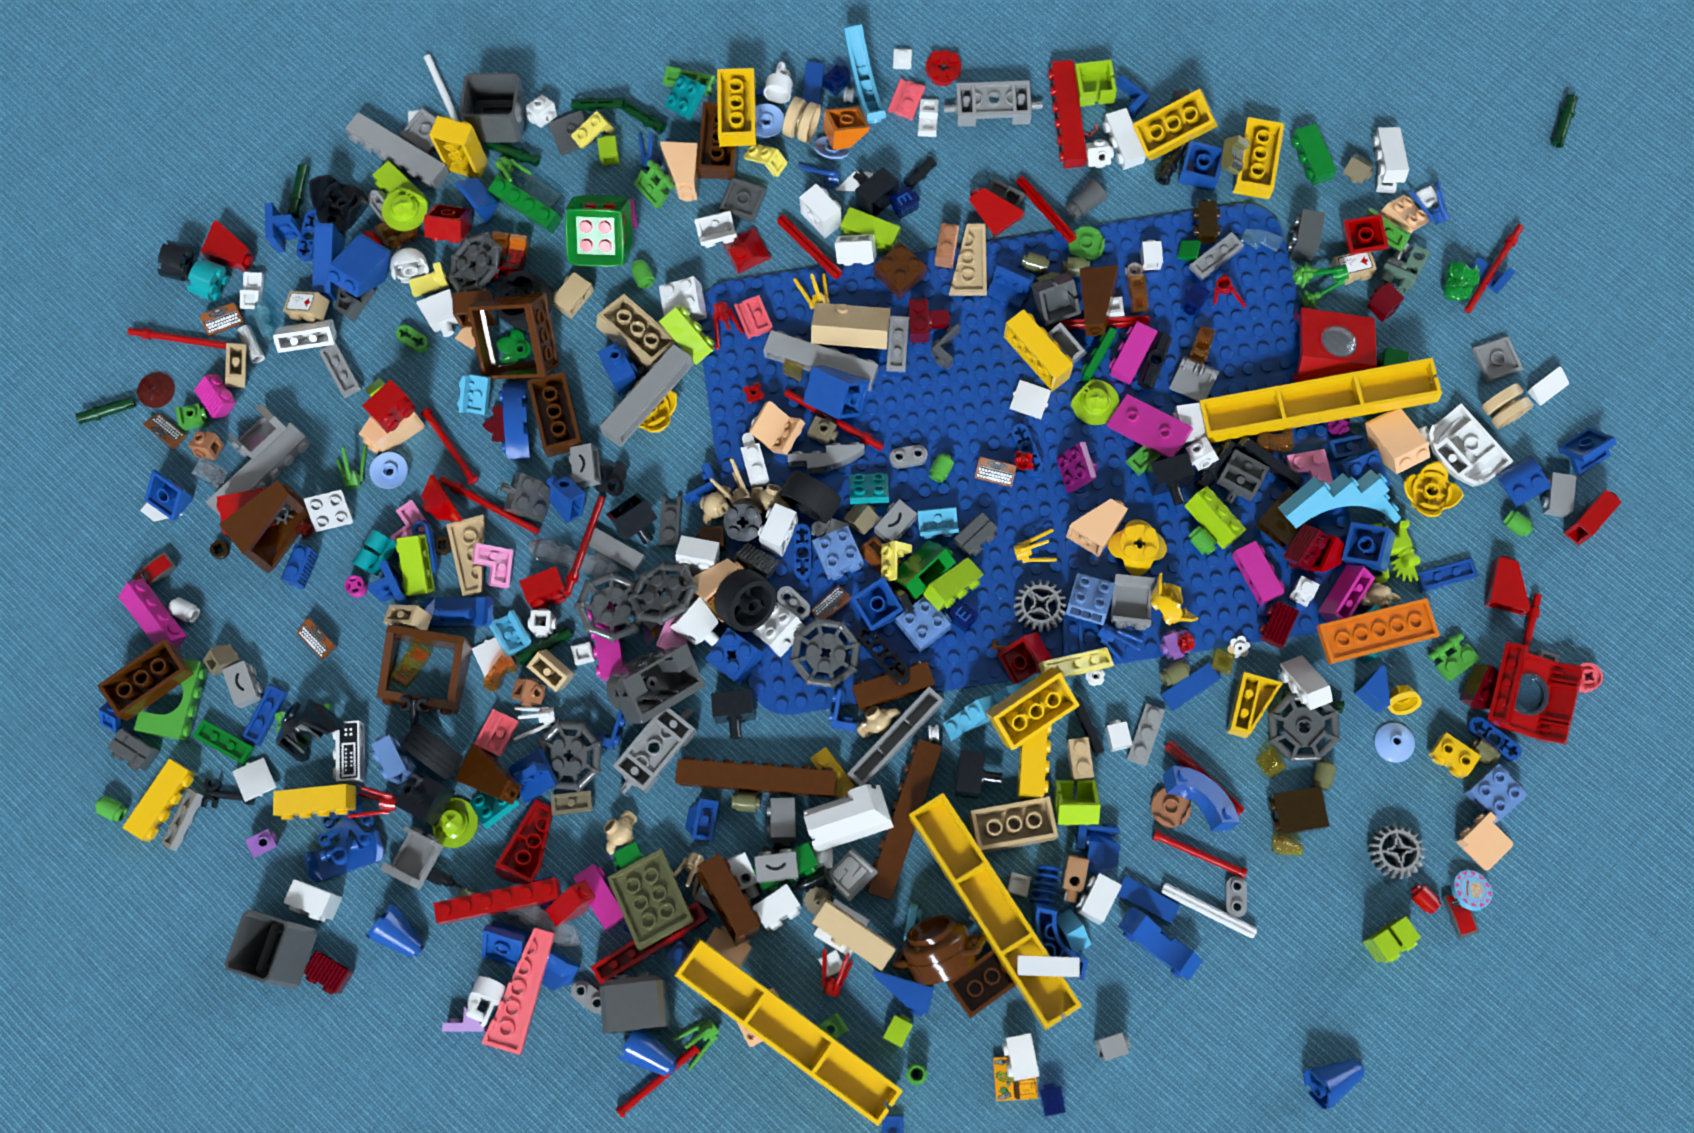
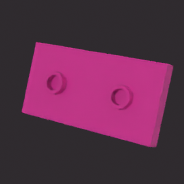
M1128 394L1106 424L1108 428L1166 458L1176 456L1193 431L1192 426Z

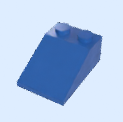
M874 970L873 976L906 1008L911 1009V1014L922 1016L923 1013H928L934 988Z

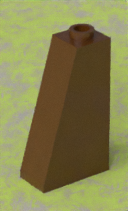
M1117 265L1080 269L1086 336H1098L1106 333L1119 279Z
M475 744L471 745L454 779L472 789L513 805L522 787L488 751Z

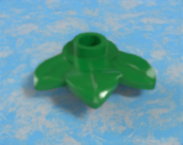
M517 329L511 330L510 337H502L496 342L498 349L504 353L500 361L502 364L517 363L520 359L529 357L532 352L530 343L525 341L524 334ZM523 346L524 350L520 352L519 350Z

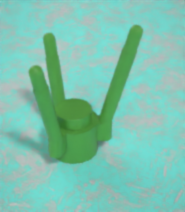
M500 157L495 163L496 168L501 172L500 174L510 183L512 182L510 175L514 172V166L532 175L531 171L518 164L513 158L509 160L507 157Z
M366 445L363 446L359 475L357 471H350L345 447H341L346 472L344 473L339 459H336V463L342 477L343 486L346 489L359 488L360 483L364 482Z
M710 1019L707 1022L703 1020L700 1024L672 1038L673 1041H676L699 1030L700 1034L684 1046L685 1049H688L702 1037L705 1041L708 1040L701 1049V1053L689 1065L688 1070H691L710 1045L718 1039L716 1035L720 1032Z

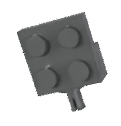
M1235 449L1216 483L1229 491L1225 502L1229 501L1228 504L1232 505L1236 496H1241L1251 502L1270 467Z
M516 473L513 475L511 485L504 482L501 483L500 486L502 487H500V490L508 493L503 510L538 522H544L550 501V487L545 482L524 473Z

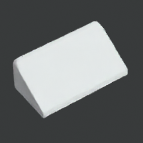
M1559 366L1535 384L1528 393L1541 406L1568 386L1569 381L1563 369Z

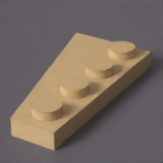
M967 224L949 296H986V225Z
M484 514L464 519L461 522L446 524L463 597L483 593L484 565L472 563L474 544H484Z

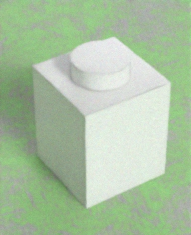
M1147 240L1142 242L1140 256L1143 270L1161 269L1163 264L1161 241Z
M1114 720L1109 722L1105 732L1110 752L1130 748L1132 741L1127 721Z

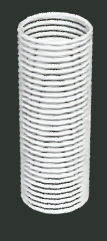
M244 325L238 328L237 332L242 343L246 344V351L252 363L263 361L265 356L251 327Z

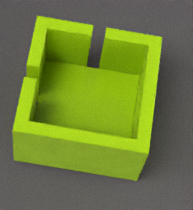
M1112 60L1075 64L1074 69L1080 107L1093 106L1095 102H1098V105L1115 102L1117 90L1115 78L1113 77Z
M1055 780L1054 803L1058 825H1099L1100 800L1096 780H1077L1076 799H1073V780Z
M1405 916L1394 919L1362 942L1377 963L1382 961L1388 963L1401 957L1400 952L1409 951L1417 946L1416 941L1421 936Z

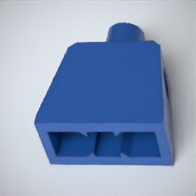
M551 476L546 481V484L550 487L549 500L562 519L568 523L582 516L585 492L568 476L557 479L556 476Z

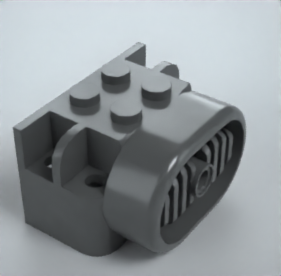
M686 643L678 648L670 647L664 651H649L615 669L607 682V696L611 704L616 709L622 711L627 723L643 724L705 687V684Z

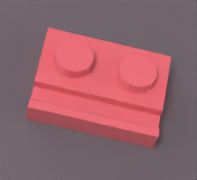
M901 78L888 112H893L898 116L913 120L925 92V86L911 81L907 82Z
M760 295L742 301L740 304H734L748 340L751 337H757L773 330Z
M492 709L474 744L501 757L519 721Z

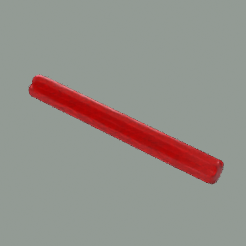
M1020 176L1016 180L1018 187L1068 243L1075 241L1077 237L1071 228L1024 176Z
M782 214L777 218V223L834 279L837 280L843 275L842 270L785 215Z
M1150 316L1109 317L1107 328L1134 327L1137 321L1149 326ZM1067 318L1056 322V325L1061 322L1068 330L1085 329L1084 318Z
M1169 741L1164 747L1183 767L1194 769L1217 783L1174 741ZM1217 783L1228 795L1239 816L1244 811V807Z

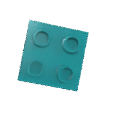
M680 74L664 107L691 120L707 87Z
M888 473L849 475L850 504L889 503Z
M372 529L363 543V547L360 548L353 559L352 564L378 576L379 572L382 571L379 563L384 560L387 561L394 553L396 542Z
M480 793L469 803L482 825L488 829L517 807L519 800L516 797L513 805L485 793Z

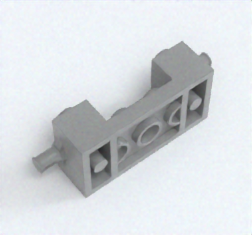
M1030 80L956 83L955 105H944V113L955 112L957 127L976 126V119L1011 118L1012 125L1030 124L1031 109H1042V101L1031 102ZM991 97H996L999 101L997 103H991L989 99Z
M687 706L682 714L679 715L668 708L651 719L613 765L626 780L618 789L625 795L631 786L639 788L645 794L650 791L659 780L657 776L680 748L682 746L685 748L697 734L696 729L686 721L694 712ZM652 743L660 745L657 753L649 751V746Z

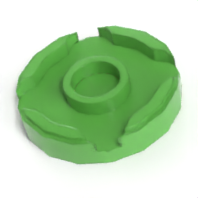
M1082 226L1073 231L1077 239L1072 243H1068V250L1072 257L1085 258V260H1090V262L1096 261L1101 257L1105 249V239L1098 229L1091 226Z

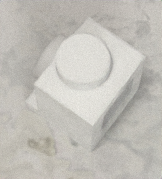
M1301 576L1297 580L1289 599L1307 607L1314 598L1320 584Z

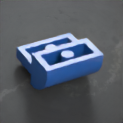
M1531 455L1495 475L1515 507L1552 488L1542 472V468Z

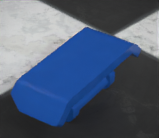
M492 597L428 598L422 604V609L432 615L429 627L489 626L492 623L493 599Z
M376 829L368 833L371 837V842L367 846H362L357 837L349 839L346 849L349 853V859L343 865L335 864L330 856L332 850L338 847L339 843L304 854L303 860L308 876L315 883L382 860L384 849L379 831Z

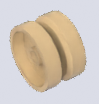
M794 97L784 119L783 135L794 138L797 135L799 141L808 144L816 132L821 115V105L810 102L807 105L805 99Z
M1518 383L1502 390L1481 406L1487 416L1496 414L1491 422L1497 430L1516 421L1534 406L1529 397L1519 399L1523 395L1524 390Z

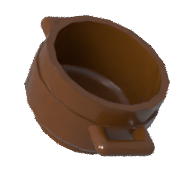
M940 915L927 918L917 923L907 932V939L904 942L903 949L900 950L893 962V968L896 970L908 968L915 982L923 985L949 981L972 967L986 941V936L984 934L971 936L967 927L962 922L953 920L951 916Z

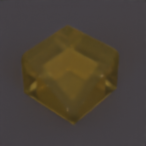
M1216 649L1213 654L1211 668L1229 676L1236 654Z
M1269 748L1256 759L1264 774L1270 778L1275 777L1287 767L1280 754L1273 748Z

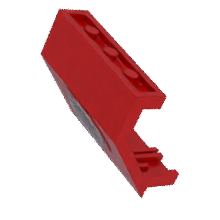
M1302 307L1301 312L1294 311L1293 319L1300 325V357L1297 370L1292 371L1291 379L1295 383L1377 367L1375 318Z

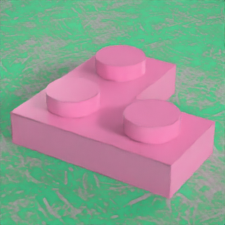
M1325 449L1286 456L1287 466L1296 473L1303 474L1309 472L1310 480L1316 477L1320 482L1324 480L1328 485L1333 481Z
M412 499L396 510L405 526L390 536L391 539L397 542L396 538L411 536L412 525L417 521L426 520ZM419 527L418 530L423 532L425 527Z
M475 543L472 563L490 566L488 585L505 589L509 588L513 550Z

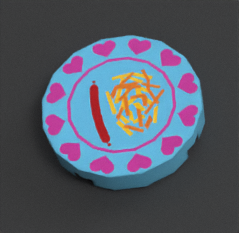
M1464 870L1452 879V895L1458 899L1462 907L1472 911H1479L1491 902V886L1480 873L1473 870Z

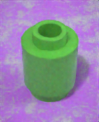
M644 260L635 261L631 265V272L638 287L644 289L651 287L655 278L648 263Z
M942 453V455L938 454L929 470V477L938 483H943L954 465L953 458L945 453Z
M1512 510L1503 521L1506 524V528L1520 537L1523 535L1528 536L1534 528L1532 526L1533 521L1518 511Z
M1201 526L1188 535L1191 539L1190 542L1202 555L1205 553L1209 555L1217 548L1215 546L1217 541Z
M107 795L99 798L95 804L96 813L113 822H121L128 811L124 803Z
M919 1063L911 1064L906 1071L907 1080L913 1085L924 1083L927 1078L926 1068ZM914 1070L920 1071L919 1078L913 1077L912 1073Z

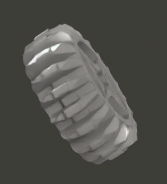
M1041 579L1038 580L1037 585H1035L1034 581H1030V587L1024 584V590L1019 589L1018 594L1020 596H1015L1014 599L1018 603L1013 605V608L1019 609L1015 611V616L1021 615L1018 622L1021 623L1025 620L1024 627L1027 628L1029 624L1032 625L1031 631H1034L1035 627H1038L1039 632L1043 631V627H1045L1046 631H1050V625L1056 628L1057 622L1061 623L1063 620L1061 616H1065L1066 611L1063 609L1067 607L1066 603H1061L1066 599L1065 596H1059L1062 590L1055 591L1056 584L1049 587V581L1042 585ZM1035 592H1042L1048 595L1045 597H1040ZM1029 596L1032 607L1026 612L1024 601ZM1054 600L1056 612L1051 616L1048 605ZM1037 603L1039 605L1044 604L1043 609L1041 607L1036 608ZM1035 615H1040L1045 620H1037L1032 617Z
M1393 823L1390 824V828L1385 825L1382 827V830L1376 831L1377 836L1371 837L1372 841L1375 842L1369 844V847L1374 849V851L1369 852V855L1375 856L1371 863L1377 862L1379 864L1376 866V870L1383 868L1382 875L1385 876L1390 872L1391 879L1395 878L1396 875L1399 879H1403L1404 875L1410 877L1411 872L1417 873V867L1423 865L1419 860L1425 859V855L1420 854L1421 851L1425 850V847H1419L1423 840H1416L1415 837H1417L1418 833L1410 834V827L1404 830L1403 824H1399L1397 827ZM1390 835L1389 847L1382 849L1384 840ZM1398 836L1405 839L1408 842L1409 846H1405L1402 843L1401 838H1399ZM1396 848V850H1400V851H1404V852H1401L1400 854H1398V853L1389 852V851L1394 850V849ZM1411 853L1409 863L1403 867L1405 855ZM1384 856L1391 858L1395 866L1389 864Z

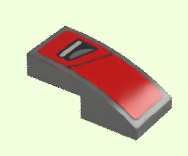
M164 552L142 567L133 578L135 580L143 578L152 588L160 579H166L178 566L169 553Z
M1452 894L1443 896L1442 901L1451 917L1450 922L1459 939L1478 934L1479 929L1472 910L1462 907L1458 899L1454 898Z

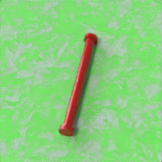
M431 408L424 409L421 412L422 417L427 419L468 479V484L476 483L479 480L478 476L473 474L434 418Z
M1158 829L1154 832L1152 840L1155 842L1158 840L1239 875L1242 879L1246 876L1248 870L1246 867L1241 868L1164 835Z
M695 1043L677 1058L676 1063L678 1066L675 1071L695 1054L701 1053ZM668 1073L666 1077L658 1074L621 1107L617 1106L615 1108L617 1113L624 1118L626 1116L625 1113L666 1080L670 1074Z

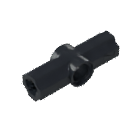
M1157 333L1137 383L1143 389L1153 390L1173 339L1169 334ZM1151 359H1157L1159 363L1155 364Z

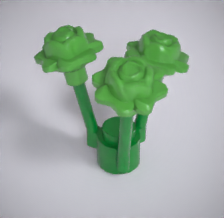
M1307 261L1304 262L1303 266L1298 265V268L1293 271L1292 278L1294 283L1301 286V288H1304L1306 283L1309 284V280L1313 276L1331 274L1332 280H1337L1335 284L1321 292L1317 291L1313 294L1304 290L1301 300L1306 308L1312 307V309H1316L1317 300L1322 298V295L1345 284L1344 280L1349 279L1346 264L1318 269V267L1312 268Z

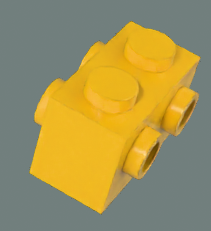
M1447 732L1439 737L1428 754L1432 757L1434 763L1445 766L1457 778L1468 776L1481 757Z

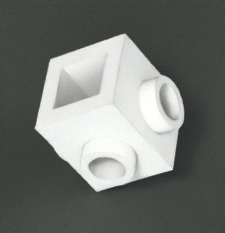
M540 95L526 106L528 120L540 128L557 117L554 102L543 95Z
M1098 139L1094 140L1093 143H1085L1086 163L1089 167L1103 168L1111 164L1113 147H1110L1107 141Z
M1207 437L1195 441L1186 447L1192 466L1195 465L1198 471L1209 467L1212 463L1219 460Z
M549 609L531 610V617L528 618V628L536 637L546 638L554 633V629H557V618Z

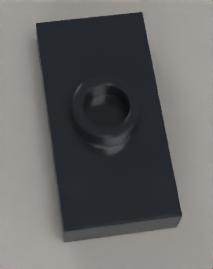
M894 583L891 584L890 587L903 609L908 613L914 610L906 590H901Z

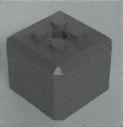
M469 73L464 77L459 112L461 120L473 126L479 142H519L523 135L526 101L519 76L515 73Z
M248 909L241 917L225 961L226 970L263 983L295 989L300 985L317 937L316 929Z
M649 972L637 973V977L631 978V975H618L616 980L604 981L599 987L603 1033L612 1034L631 1032L635 1029L639 1031V1029L672 1027L668 981L661 976L652 975Z

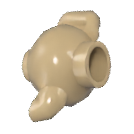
M768 484L766 489L758 486L752 488L751 498L762 506L766 514L769 508H773L775 503L790 509L787 501L780 496L781 487Z
M722 485V487L731 495L732 489L730 487ZM719 489L704 496L700 501V508L704 511L703 523L706 526L710 525L712 519L722 517L729 509L726 501L727 497Z
M1375 582L1370 585L1360 604L1367 605L1368 607L1376 604L1380 609L1390 607L1391 602L1399 603L1401 598L1398 594L1393 593L1392 589L1388 586Z
M872 706L865 712L867 719L857 726V732L864 739L870 737L872 733L884 735L891 727L892 718L899 716L901 712L896 708L886 710L883 708L879 709L878 706Z
M630 810L624 811L618 820L611 818L604 826V832L607 833L606 837L608 840L606 850L609 855L615 852L616 846L629 845L634 838L632 826L636 823L637 816Z

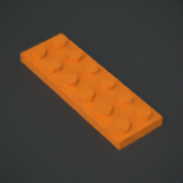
M1427 598L1316 626L1328 665L1440 636Z

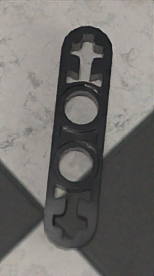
M1242 437L1238 442L1237 447L1242 453L1270 467L1268 472L1292 489L1298 490L1304 483V479L1298 473L1251 439Z
M868 626L861 627L858 630V640L861 642V645L895 684H907L910 680L908 667L875 630L871 631ZM864 634L870 635V638H871L872 641L870 642V640H869L866 636H863V635H864ZM880 645L883 647V650L874 652L873 648ZM891 658L895 660L892 665L884 664L886 659ZM897 668H898V671H899L900 674H902V675L904 674V677H901V676H898V675H897V671H896Z

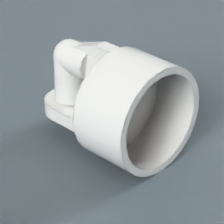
M779 62L776 73L770 74L767 77L764 95L771 102L786 103L791 97L793 81L790 78V72L786 69L785 63Z
M478 976L468 997L466 1016L481 1022L480 1026L485 1027L494 1005H499L506 987L496 980ZM480 1001L488 1004L485 1013L477 1010Z

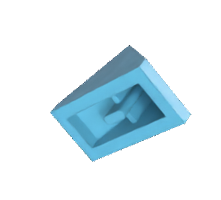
M1071 908L1056 917L1057 927L1070 949L1080 952L1091 945L1083 924Z

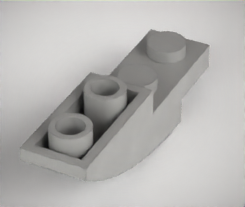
M851 442L849 445L831 443L826 445V453L812 451L811 453L803 454V452L795 451L792 454H788V466L807 467L808 474L838 469L864 455V444L859 442Z

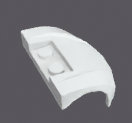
M1462 403L1438 423L1432 424L1427 435L1434 456L1443 464L1447 472L1455 479L1472 487L1487 483L1513 462L1510 456Z

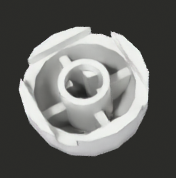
M414 248L400 249L394 253L390 261L393 279H400L402 283H409L410 279L423 276L425 273L427 275L429 271L424 254Z

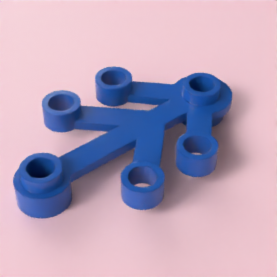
M356 794V810L348 811V814L365 812L360 806L361 798L358 794ZM334 812L330 813V816L322 818L321 822L324 827L330 829L319 835L318 842L321 846L327 847L331 844L332 838L341 831L338 847L332 850L330 856L335 864L343 865L349 859V853L346 849L350 830L357 836V840L362 846L369 845L371 837L352 818H347V815H344L343 819L335 824V819L340 815H336ZM372 816L360 817L364 827L369 828L373 826L375 820Z

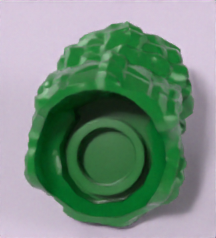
M1451 262L1447 265L1445 272L1446 281L1442 288L1446 299L1462 301L1471 296L1475 288L1474 286L1480 280L1478 265L1475 264L1473 269H1470L1466 263Z

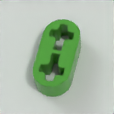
M402 325L397 328L396 336L398 340L417 353H424L429 349V341L423 334L408 325ZM408 332L410 338H408L407 336H402V333ZM415 340H417L418 342H423L424 345H423V346H421V345L418 346V345L416 344Z

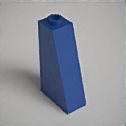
M315 223L312 292H318L329 301L337 300L338 286L327 280L330 263L344 250L345 239L333 223Z

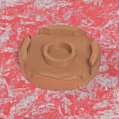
M1165 788L1159 790L1153 796L1150 804L1151 814L1155 821L1168 828L1184 824L1191 813L1189 800L1178 795L1166 794Z

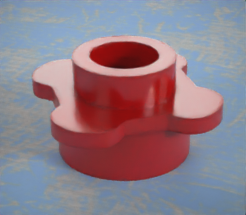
M756 382L752 386H745L743 388L748 403L757 402L764 398L765 395L760 389V383Z
M1017 451L1015 453L1016 467L1020 470L1033 469V455L1030 452L1022 453Z
M1188 632L1179 635L1177 644L1180 652L1185 653V651L1194 649V637Z

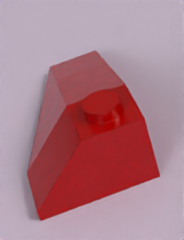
M535 799L495 864L496 875L511 883L526 884L534 881L542 866L552 817L551 806Z

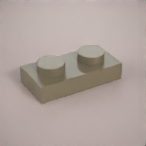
M582 791L551 795L552 815L593 812L592 792Z

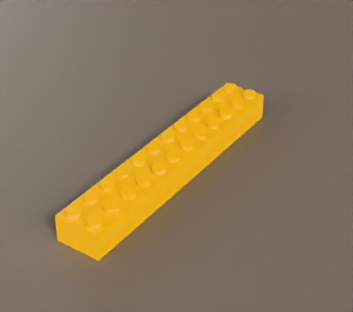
M1433 358L1203 399L1199 401L1206 437L1210 443L1258 435L1263 432H1275L1435 403L1439 401L1442 390L1439 379L1436 377L1437 372Z
M940 794L910 813L909 819L977 926L986 936V940L1043 1029L1046 1031L1063 1019L1061 1015L1066 1018L1080 1009L1082 1005L1064 977L1018 975V956H1050L945 794Z
M699 938L674 971V975L877 1126H879L889 1112V1109L883 1104L886 1100L892 1107L903 1092L897 1084Z

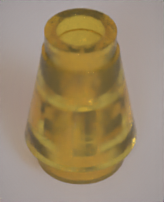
M1280 835L1273 838L1271 850L1276 855L1302 856L1304 846Z

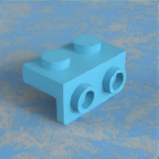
M472 373L462 375L459 381L460 397L457 402L460 413L488 414L491 377Z
M956 507L917 510L919 534L924 536V539L935 538V535L943 534L944 537L955 536V533H959Z
M510 610L507 616L496 619L489 625L506 658L526 649L531 644L530 633L524 629L521 617L514 610Z

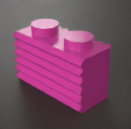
M217 374L204 375L194 389L198 395L197 397L200 398L199 400L202 401L201 403H203V406H205L212 418L227 417L231 409H233L232 407L237 404L232 397V393L227 390L222 378Z

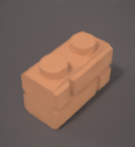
M941 223L935 255V266L953 268L959 235L958 225Z

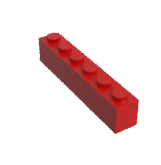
M1073 60L1051 62V68L1048 69L1047 74L1048 80L1052 82V85H1050V96L1054 97L1052 111L1056 113L1054 126L1055 129H1058L1059 133L1056 136L1057 146L1060 145L1061 147L1059 161L1063 162V169L1085 167L1087 153Z
M551 878L434 902L435 919L437 924L444 925L554 902L562 895L560 880Z
M696 901L688 906L694 922L642 950L637 949L633 940L592 965L591 969L600 985L604 981L616 979V976L624 974L708 922L710 919L701 904Z

